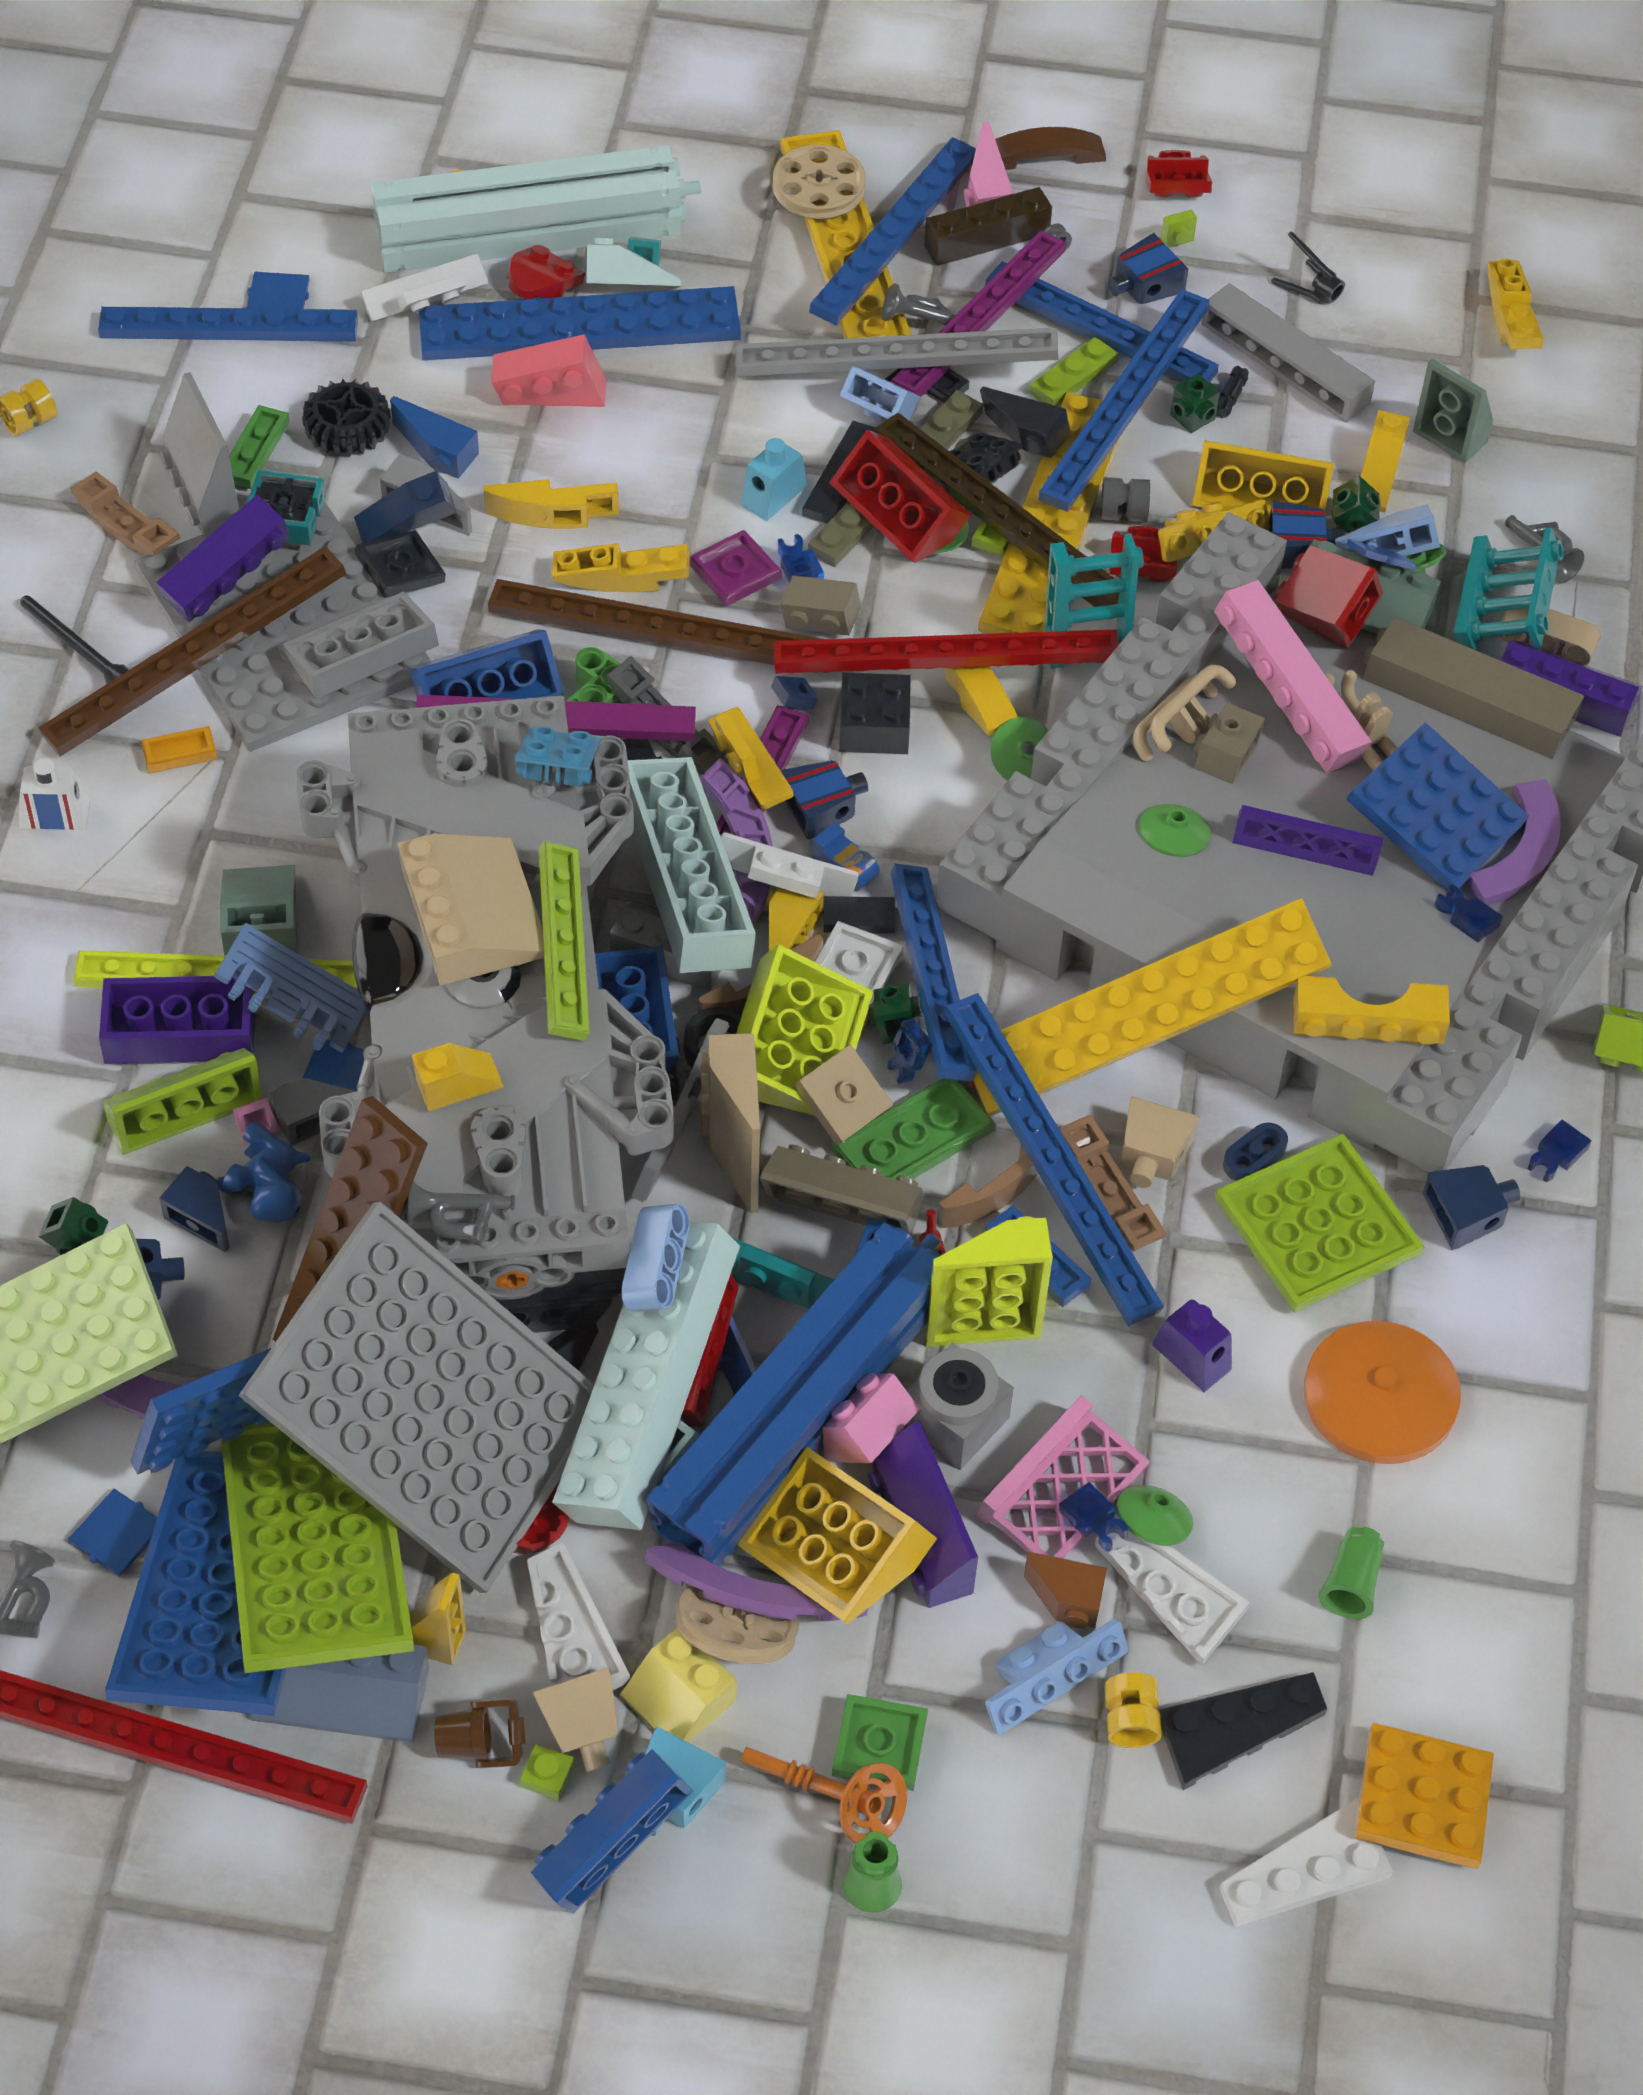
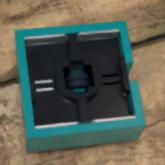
M258 470L248 502L258 494L285 520L290 534L285 543L311 546L317 526L316 517H320L326 497L323 478Z

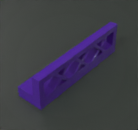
M1242 805L1238 813L1232 843L1373 876L1384 838Z

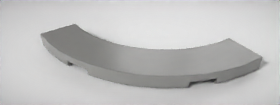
M716 1018L706 1035L701 1050H708V1035L727 1033L729 1028L728 1022ZM701 1050L673 1109V1140L667 1147L652 1151L631 1196L641 1202L647 1200L657 1183L664 1162L669 1160L700 1095Z

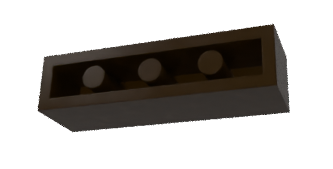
M1036 187L926 218L924 247L936 266L1029 241L1040 230L1044 231L1051 225L1053 206L1041 188Z

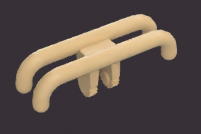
M1209 665L1197 675L1194 674L1187 677L1137 725L1134 730L1133 743L1136 752L1143 761H1150L1154 755L1147 741L1149 732H1151L1152 738L1159 750L1162 752L1170 750L1172 744L1165 732V725L1168 722L1187 744H1194L1200 732H1206L1210 718L1195 695L1202 691L1206 697L1215 698L1218 694V689L1211 681L1212 679L1219 680L1225 688H1233L1236 684V679L1228 669L1220 665Z
M1348 670L1344 673L1341 681L1342 699L1372 741L1362 755V758L1374 771L1383 760L1372 748V744H1377L1387 757L1398 748L1386 734L1393 718V712L1387 706L1382 708L1379 706L1382 700L1375 692L1368 693V695L1362 698V701H1359L1354 689L1357 674L1353 670ZM1329 673L1325 674L1333 686L1335 683L1334 676Z

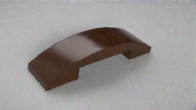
M1039 127L1013 132L995 139L1005 170L1016 169L1017 160L1068 155H1074L1076 164L1106 162V154L1101 136L1081 129Z

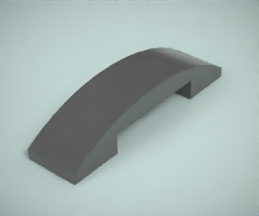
M632 656L628 657L606 677L611 688L624 704L671 705L652 686L655 679ZM705 728L700 732L695 729L694 741L655 740L675 758L692 757L697 772L704 774L719 758L723 759L727 755L726 751H720L714 737Z

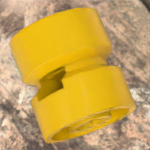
M39 378L20 386L19 393L12 390L0 396V417L14 436L33 429L34 422L41 425L56 418L58 415L57 407L50 391Z
M1128 1672L1110 1677L1105 1682L1106 1708L1110 1711L1107 1714V1733L1110 1743L1124 1748H1141L1157 1743L1161 1739L1162 1734L1160 1713L1156 1709L1159 1706L1158 1681L1156 1678L1139 1672Z

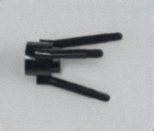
M1289 232L1288 236L1309 258L1306 260V265L1317 274L1312 282V287L1315 290L1312 291L1278 278H1272L1271 282L1285 289L1310 297L1319 304L1323 299L1333 303L1342 294L1345 282L1338 278L1337 274L1330 270L1294 232Z

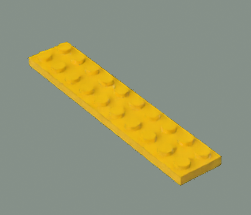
M840 130L780 138V149L783 156L791 150L808 145H828L847 151ZM823 158L812 159V161L815 163H823L826 161ZM788 168L789 173L800 171L796 168ZM850 169L839 170V172L842 174H850L853 172ZM842 190L838 192L841 195L845 196L853 194V192L849 190ZM864 197L853 210L844 215L828 219L804 217L826 284L874 229ZM816 200L812 202V204L816 206H823L827 204L826 202L821 200ZM886 266L840 321L839 324L844 339L911 335L904 314L896 315L890 321H884L882 318L885 296L890 286L894 284L888 266Z
M1067 392L1061 407L1066 409L1071 433L1052 458L1042 456L1023 508L1079 550L1102 487L1103 477H1106L1118 441L1069 512L1039 501L1040 489L1103 401ZM1010 542L980 617L978 631L988 634L1044 632L1048 571Z
M1299 898L1001 1029V1032L1037 1093L1041 1095L1297 983L1298 978L1314 976L1333 966L1302 898ZM977 1070L973 1081L989 1117L1002 1111Z

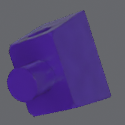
M1190 1299L1164 1321L1152 1342V1346L1204 1393L1232 1369L1231 1333L1213 1317L1212 1311L1208 1306L1199 1304L1196 1300Z

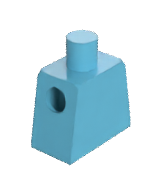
M779 438L769 439L766 442L765 450L747 466L742 506L768 521L806 488L807 481L801 453L785 444Z
M656 1727L645 1754L653 1749L694 1790L666 1819L684 1828L726 1781V1762ZM663 1823L651 1834L652 1836L658 1833Z

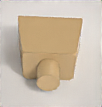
M1131 1096L1121 1156V1165L1132 1169L1130 1181L1138 1187L1148 1188L1151 1186L1154 1176L1165 1180L1171 1179L1194 1142L1199 1116Z
M609 1667L533 1692L563 1753L579 1748L586 1772L610 1764L603 1740L617 1736L619 1732Z

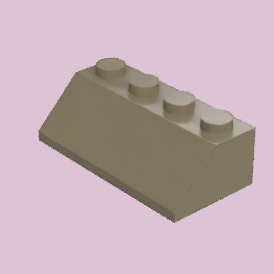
M790 1144L788 1148L777 1146L760 1177L766 1195L769 1198L866 1226L869 1218L900 1227L910 1236H912L924 1199L922 1188L918 1187V1182L903 1176H897L896 1180L881 1176L882 1172L876 1168L861 1165L860 1169L846 1166V1161L832 1155H825L824 1159L810 1155L808 1149Z

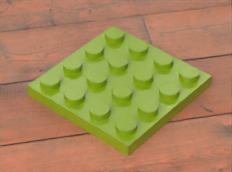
M1344 1133L1216 1190V1201L1294 1313L1423 1254L1424 1244Z

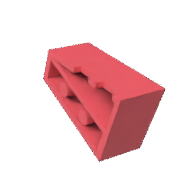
M585 334L493 355L491 383L503 405L605 407L606 377Z

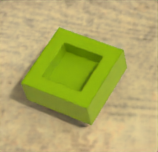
M1193 210L1163 218L1161 240L1168 248L1194 241L1197 216Z
M981 521L972 537V547L1002 557L1009 544L1007 539L983 521Z
M535 1744L520 1778V1787L559 1800L574 1766V1757Z

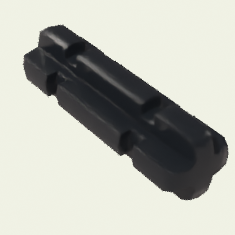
M1239 365L1233 367L1229 374L1230 377L1227 378L1219 394L1216 416L1220 415L1226 418L1230 415L1232 407L1243 390L1242 387L1245 386L1248 380L1249 371L1247 368H1241Z

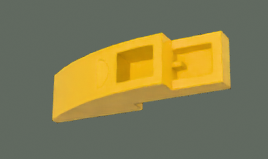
M1505 258L1499 261H1488L1487 270L1491 302L1502 344L1508 343L1510 349H1542L1544 337L1530 305L1532 292L1519 260Z
M549 479L483 486L485 513L516 524L550 529L588 528V518L619 515L617 482L551 489Z
M619 543L553 551L552 578L553 581L565 585L603 592L659 591L660 581L689 578L690 551L687 544L622 552Z

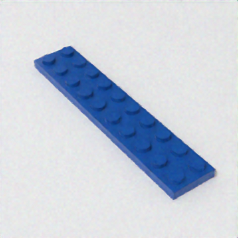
M734 286L431 305L419 311L423 361L489 357L498 353L584 334L592 350L741 340Z

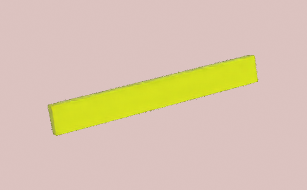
M78 950L73 980L75 987L103 988V978L214 976L225 956ZM307 959L366 995L369 976L367 961Z

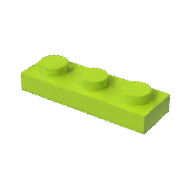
M1094 337L1032 382L1029 393L1043 403L1059 406L1063 403L1067 392L1075 394L1116 364L1118 352Z

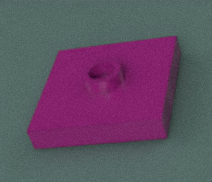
M745 530L690 556L691 568L726 607L782 579V570Z

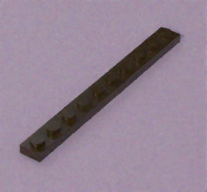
M899 412L875 428V433L884 435L892 440L957 502L1048 571L1050 544L1064 542L1069 556L1073 555L1074 558L1087 557ZM1104 569L1076 572L1075 576H1071L1072 585L1115 579ZM1119 593L1082 598L1093 607L1118 604Z

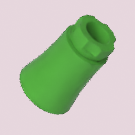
M1351 1527L1347 1530L1344 1540L1340 1543L1331 1571L1318 1594L1320 1603L1335 1615L1348 1619H1363L1373 1613L1375 1587L1384 1547V1541L1380 1538V1533L1374 1529Z
M869 1832L864 1839L857 1842L852 1852L851 1864L843 1879V1889L847 1899L853 1906L865 1912L875 1913L890 1908L896 1903L902 1891V1880L898 1871V1851L896 1845L888 1840L886 1834Z

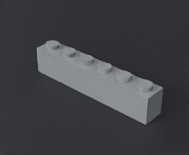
M1228 283L1208 298L1210 300L1209 309L1202 318V326L1345 423L1371 404L1375 380L1297 329L1293 324H1290L1269 308L1248 296L1245 292Z

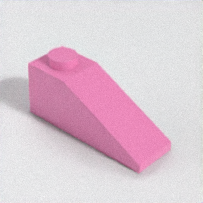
M989 121L982 124L968 188L964 189L966 207L1014 194Z

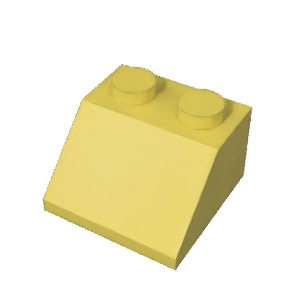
M676 1628L649 1651L621 1692L620 1698L654 1731L656 1727H659L689 1742L736 1702L737 1679L712 1655L701 1651L687 1641L678 1628Z

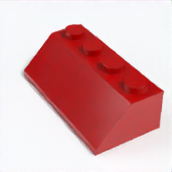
M866 430L829 482L914 563L951 543L971 517L967 510L892 440L870 430Z

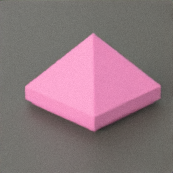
M268 1096L233 1109L242 1139L246 1128L252 1122L262 1124L272 1134L280 1132Z

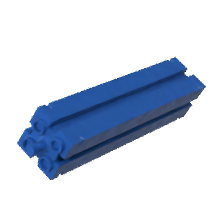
M885 1222L874 1233V1238L865 1243L665 1475L663 1483L660 1486H656L647 1496L648 1511L652 1513L650 1516L651 1527L654 1532L669 1543H682L698 1556L721 1567L724 1564V1559L728 1555L731 1556L736 1550L740 1539L806 1447L816 1453L822 1448V1427L832 1417V1410L854 1394L857 1390V1383L863 1377L871 1373L884 1374L927 1323L933 1259L940 1256L935 1252V1249L940 1245V1240L935 1235L929 1233L915 1249L912 1247L914 1243L912 1237L903 1229H894Z

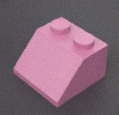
M871 1373L866 1375L857 1383V1390L854 1394L832 1410V1417L822 1427L823 1451L827 1461L872 1463L920 1410L894 1373Z

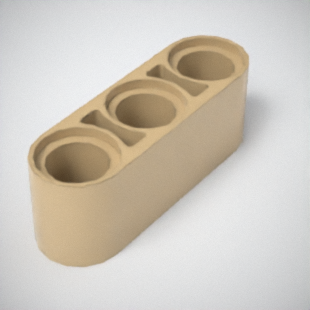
M1529 608L1505 611L1501 622L1527 619ZM1549 609V631L1547 634H1544L1540 649L1574 662L1588 665L1601 639L1599 629L1589 622ZM1528 632L1499 635L1508 643L1515 640L1534 647Z

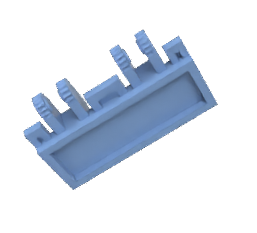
M247 923L242 927L214 975L215 978L225 984H228L231 978L236 980L227 996L234 1001L241 995L245 988L244 985L254 990L256 993L250 999L247 1008L254 1013L265 997L268 1001L264 1007L290 1023L293 1022L296 1016L299 1017L300 1020L292 1033V1036L297 1039L305 1034L309 1024L319 1029L320 1031L315 1036L312 1045L318 1051L328 1036H331L332 1039L328 1045L342 1053L371 1001L369 996Z

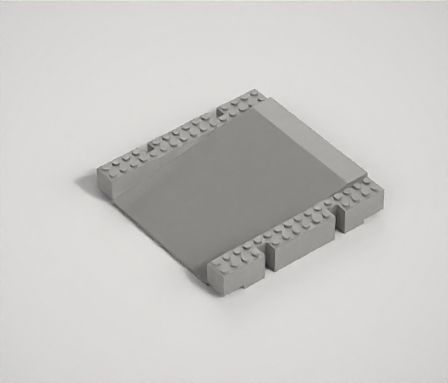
M1227 512L1160 594L1156 623L1143 616L1034 748L1031 779L1015 771L939 864L937 908L995 939V949L1055 981L1060 978L1074 958L1092 966L1088 990L1090 991L1302 898L1333 966L1314 976L1336 978L1341 988L1350 997L1362 1003L1383 1005L1398 1000L1406 993L1411 983L1448 985L1450 1024L1444 1044L1434 1043L1426 1045L1420 1042H1386L1379 1039H1347L1345 1037L1322 1035L1312 1037L1306 1034H1294L1293 996L1296 983L1169 1038L1166 1041L1275 1100L1292 1076L1295 1075L1315 1086L1308 1114L1309 1118L1339 1134L1344 1133L1346 1138L1372 1152L1376 1145L1428 1173L1447 1170L1470 1135H1474L1507 1086L1515 1058L1518 1057L1524 1061L1620 919L1629 891L1637 893L1643 885V734L1628 756L1625 757L1570 730L1554 758L1550 759L1363 680L1366 665H1363L1362 661L1370 645L1375 647L1377 634L1361 629L1349 649H1346L1284 616L1323 673H1329L1334 676L1335 683L1333 687L1341 698V681L1344 673L1348 670H1353L1357 674L1354 689L1359 701H1362V698L1371 692L1379 695L1382 700L1379 706L1381 708L1387 706L1393 712V718L1386 734L1397 747L1426 722L1517 805L1518 803L1512 794L1515 784L1547 780L1559 806L1561 834L1553 860L1546 872L1536 883L1529 884L1521 889L1518 895L1499 903L1481 907L1466 883L1452 896L1346 800L1351 791L1373 771L1365 760L1361 757L1358 762L1326 774L1319 762L1314 759L1312 752L1303 739L1295 732L1285 713L1275 703L1273 696L1262 680L1257 677L1255 670L1244 654L1238 650L1235 641L1228 631L1220 624L1214 611L1228 590L1259 580L1275 603L1276 599H1274V596L1279 587L1287 540ZM1209 665H1220L1228 669L1236 679V684L1231 689L1225 688L1219 680L1212 679L1211 681L1218 689V694L1215 698L1206 697L1202 691L1195 695L1210 719L1214 713L1219 715L1226 703L1265 718L1259 744L1234 784L1194 769L1198 754L1193 753L1196 742L1194 744L1184 742L1169 722L1165 725L1166 735L1172 744L1169 751L1162 752L1159 750L1152 738L1151 732H1149L1147 741L1154 755L1150 761L1146 762L1139 757L1133 743L1134 730L1137 725L1187 677L1194 674L1197 675ZM1377 744L1371 745L1384 761L1387 756ZM1160 804H1177L1188 807L1199 813L1208 823L1211 832L1209 843L1203 851L1192 856L1174 857L1160 853L1151 848L1140 835L1139 823L1143 813L1149 808ZM1242 805L1383 837V846L1374 874L1371 876L1234 844L1232 841L1239 810ZM1524 825L1479 870L1493 866L1509 856L1523 837Z

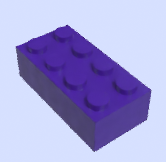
M214 976L103 978L99 1042L104 1064L207 1062L223 1053L234 1052L242 1048L254 1054L256 1012L254 1013L247 1008L255 991L244 985L245 988L241 995L234 1001L227 997L236 982L234 978H231L228 984L223 983Z

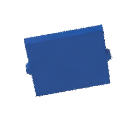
M254 272L251 288L247 289L249 296L247 308L304 309L305 301L309 299V275Z
M1351 539L1347 540L1346 545L1364 557L1415 571L1417 564L1397 552Z
M326 1040L319 1051L314 1050L302 1078L357 1092V1084L364 1064L363 1052L365 1049L354 1047L348 1042L341 1053L329 1046L330 1041Z
M114 1488L68 1538V1542L88 1555L91 1563L95 1564L98 1562L120 1577L150 1544L157 1517L144 1509L142 1502L135 1503Z

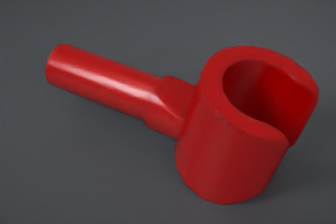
M929 1209L926 1211V1232L922 1233L918 1239L921 1243L929 1233L935 1235L940 1240V1245L936 1249L939 1250L941 1256L946 1251L941 1234L936 1229V1211Z

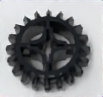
M342 378L341 383L335 384L329 381L328 387L318 385L317 392L309 393L308 401L304 402L302 422L308 439L312 440L315 447L322 446L325 453L334 450L337 456L342 452H347L351 457L355 451L364 454L366 447L375 449L377 442H384L385 434L389 433L391 412L385 395H381L378 387L371 388L368 381L359 384L356 378L352 382H346Z

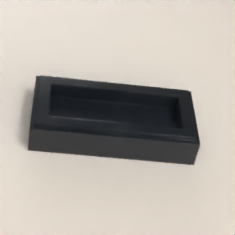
M824 896V932H832L837 921L869 933H895V897Z

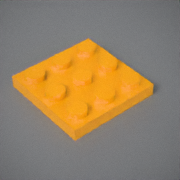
M1373 1722L1368 1735L1354 1838L1478 1869L1482 1862L1494 1753Z

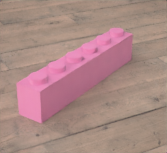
M1259 580L1226 591L1214 613L1218 617L1220 624L1225 627L1235 641L1238 650L1244 654L1253 667L1257 677L1262 680L1269 690L1275 703L1285 713L1295 732L1300 735L1310 749L1314 759L1319 762L1326 774L1358 762L1372 741Z

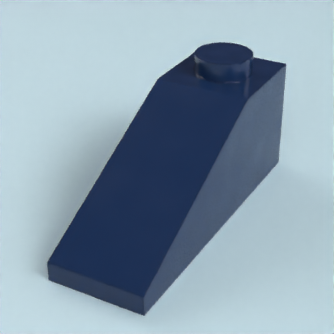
M433 471L402 484L354 516L361 541L366 543L412 531L455 514L457 511L448 483L437 471Z

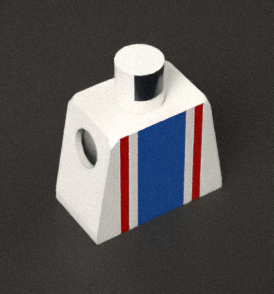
M48 758L39 759L33 766L24 768L19 798V829L87 830L91 802L74 768L55 766L54 762Z

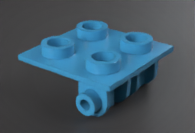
M547 726L529 728L515 756V761H517L516 774L522 775L523 779L542 781L545 765L544 780L545 782H550L552 766L556 767V784L561 783L563 768H565L564 784L582 787L583 784H590L592 770L589 768L600 745L601 737L591 736V734L584 731L558 732Z

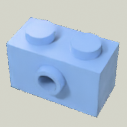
M852 366L839 395L864 407L863 414L878 421H881L882 417L889 419L898 412L910 421L920 398L919 395L855 366Z

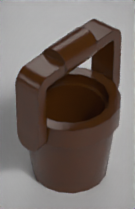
M515 1698L475 1699L470 1701L471 1710L436 1716L434 1739L438 1757L475 1759L476 1768L515 1766L522 1759V1744L526 1743L524 1717H519V1705ZM509 1706L507 1723L509 1745H512L513 1757L490 1758L492 1737L487 1707Z

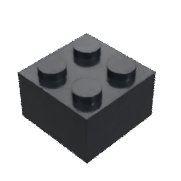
M842 672L839 752L908 755L911 675Z

